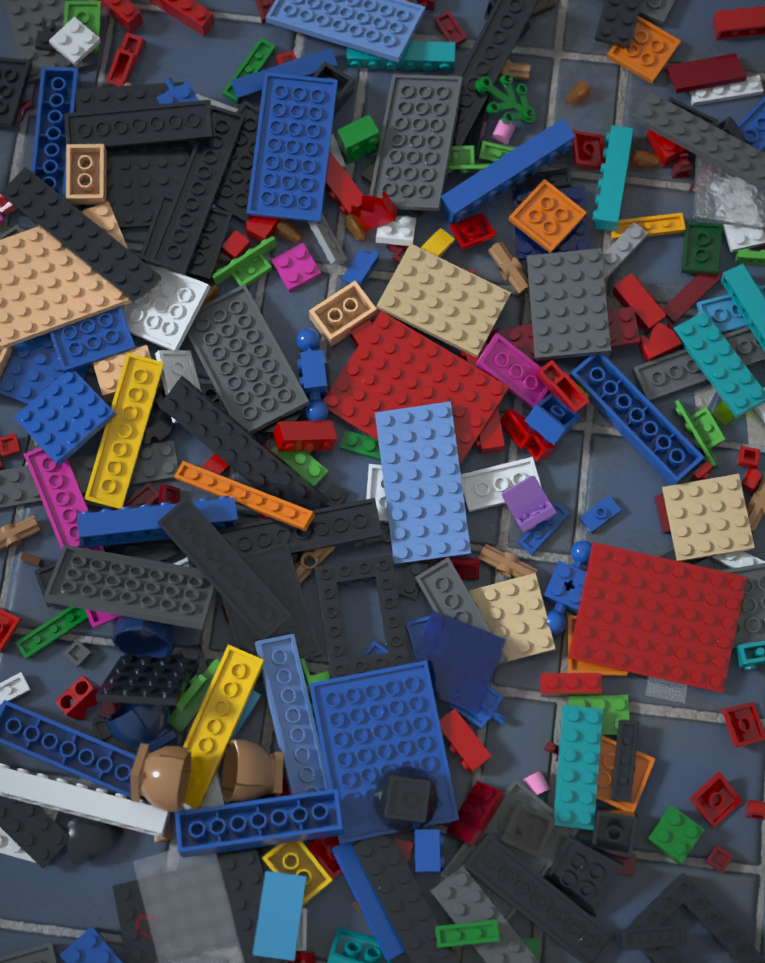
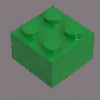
M370 115L337 130V144L347 164L358 162L362 157L368 154L372 155L378 151L380 132Z
M671 805L666 809L645 841L679 865L683 863L705 829Z

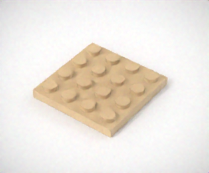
M739 474L662 487L676 561L685 562L755 549Z
M536 573L469 590L508 658L503 663L556 650L550 627L546 623L547 614Z

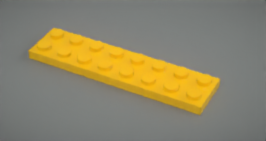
M131 353L126 354L111 409L117 415L105 426L85 500L117 509L124 506L164 368V362Z
M228 645L183 745V747L190 748L192 754L191 769L183 768L184 770L191 771L184 804L195 809L201 808L262 670V666L265 663V660L231 645Z

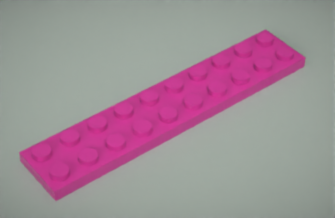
M41 447L25 453L24 457L61 550L64 545L80 547L77 514L89 510L68 459L58 466ZM103 546L86 548L105 552ZM85 609L93 629L120 617V615Z

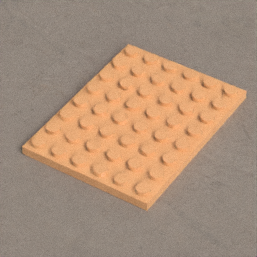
M109 201L81 211L128 249ZM39 226L0 240V339L4 349L132 302Z

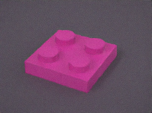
M304 243L271 259L272 265L289 292L321 276V271Z

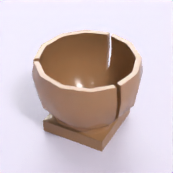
M232 739L223 758L221 782L224 801L233 804L281 794L284 752L269 754L255 742L245 739Z
M141 743L130 774L131 801L140 802L141 796H144L157 809L166 812L181 811L191 772L183 768L191 769V749L183 746H165L151 753L149 752V745Z

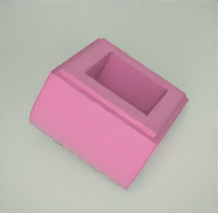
M499 120L492 139L509 145L515 132V125L513 123L504 124L502 120Z
M542 771L523 779L526 787L536 796L550 790Z

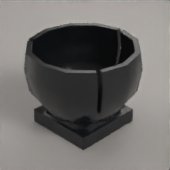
M412 766L395 767V770L391 769L379 779L373 793L376 814L384 825L388 823L387 827L399 832L420 830L433 819L438 808L437 786L426 772Z

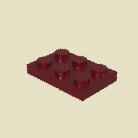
M477 781L458 812L459 820L452 821L446 832L475 847L506 794L499 789Z

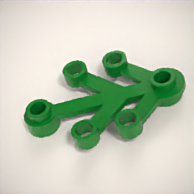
M506 73L500 79L506 94L493 86L488 77H481L476 81L477 91L480 93L488 91L503 102H491L488 104L487 111L490 114L508 109H514L518 112L515 114L511 112L503 114L501 120L504 124L518 120L525 124L535 121L536 112L528 105L525 95L527 92L526 85L519 84L515 87V93L519 96L520 100L519 104L516 102L511 86L513 82L511 74Z

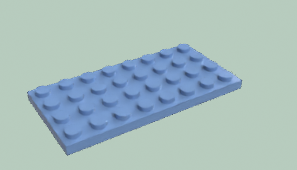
M275 0L266 16V22L399 63L425 13V7L404 0Z
M451 401L375 412L394 564L472 554Z

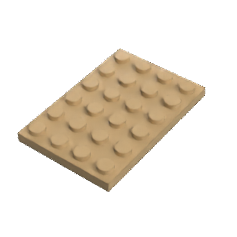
M410 243L376 308L478 358L511 292Z

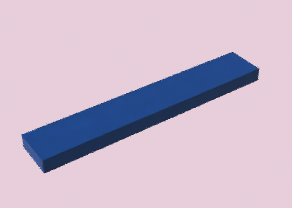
M330 48L231 80V84L238 99L262 91L265 72L309 76L315 74L324 61L333 67H336L338 64L333 50Z
M352 842L342 843L331 850L386 961L404 954L406 951L352 847Z

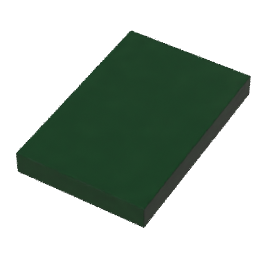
M686 222L681 273L719 276L723 224Z

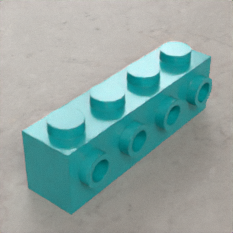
M765 641L742 644L736 647L735 654L739 669L745 668L747 671L756 669L758 665H764L765 667Z

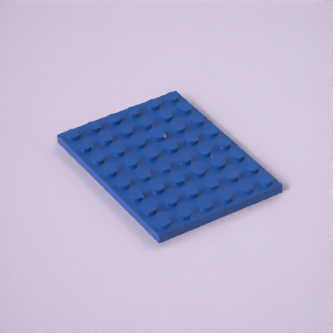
M427 660L309 683L329 790L338 789L341 799L345 835L338 836L340 844L399 832L387 827L388 823L384 825L375 812L373 793L379 779L391 769L395 770V767L412 766L428 774L437 786L438 808L433 819L423 827L459 820Z

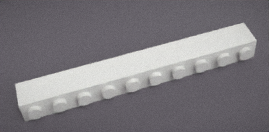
M0 763V796L161 838L164 836L170 813L148 805L144 800L140 799V802H133L122 794L109 795L103 789L96 788L94 791L88 789V786L83 784L70 785L64 779L57 778L55 781L49 779V776L37 773V776L29 774V771L18 768L16 771L10 769V766Z

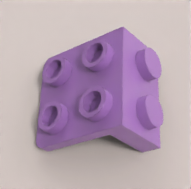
M535 476L526 478L502 493V498L523 532L534 529L538 523L551 519L557 513Z

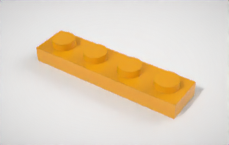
M683 213L619 220L617 231H610L612 241H616L634 222L648 233L647 237L683 233L686 229Z

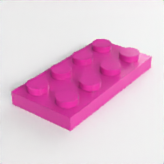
M498 333L494 335L475 363L484 372L509 386V391L532 409L543 399L549 390L536 376L537 371L541 367Z

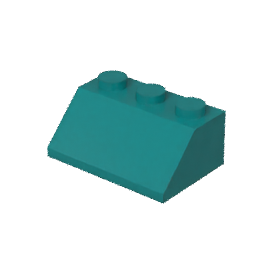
M338 927L327 963H392L393 959L386 961L375 937Z

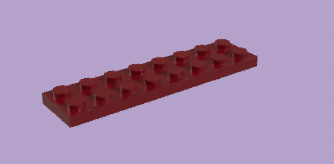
M634 306L607 311L611 349L640 344ZM532 324L491 331L487 338V346L494 335L498 333L535 362Z

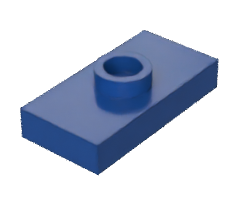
M609 495L580 516L579 520L591 534L620 513L621 509Z

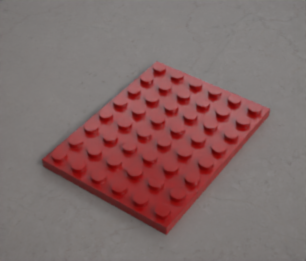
M381 311L323 401L327 404L329 412L377 441L378 433L375 412L451 401L459 463L461 466L510 388Z
M592 542L568 658L723 693L747 577Z

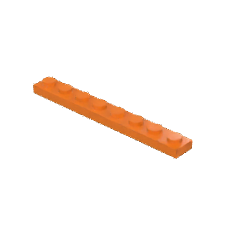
M185 461L181 463L174 475L177 481L218 497H235V504L303 531L307 530L315 516L313 511Z

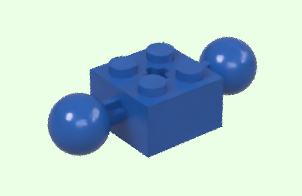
M305 328L296 337L297 346L304 351L300 352L301 359H297L300 385L308 400H310V405L305 407L304 413L309 421H325L328 417L329 409L327 404L321 399L325 398L328 389L323 350H316L320 345V336L314 329Z
M578 541L572 546V566L558 561L543 596V601L554 605L553 610L546 612V623L550 627L552 635L561 634L565 630V610L577 615L586 575L583 567L588 565L592 546L588 541ZM567 585L571 586L572 589L570 591L566 590Z

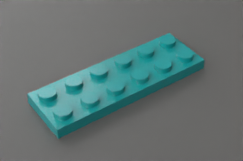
M705 311L673 328L683 347L736 418L765 403V391Z
M570 705L562 706L552 826L594 830L603 709Z

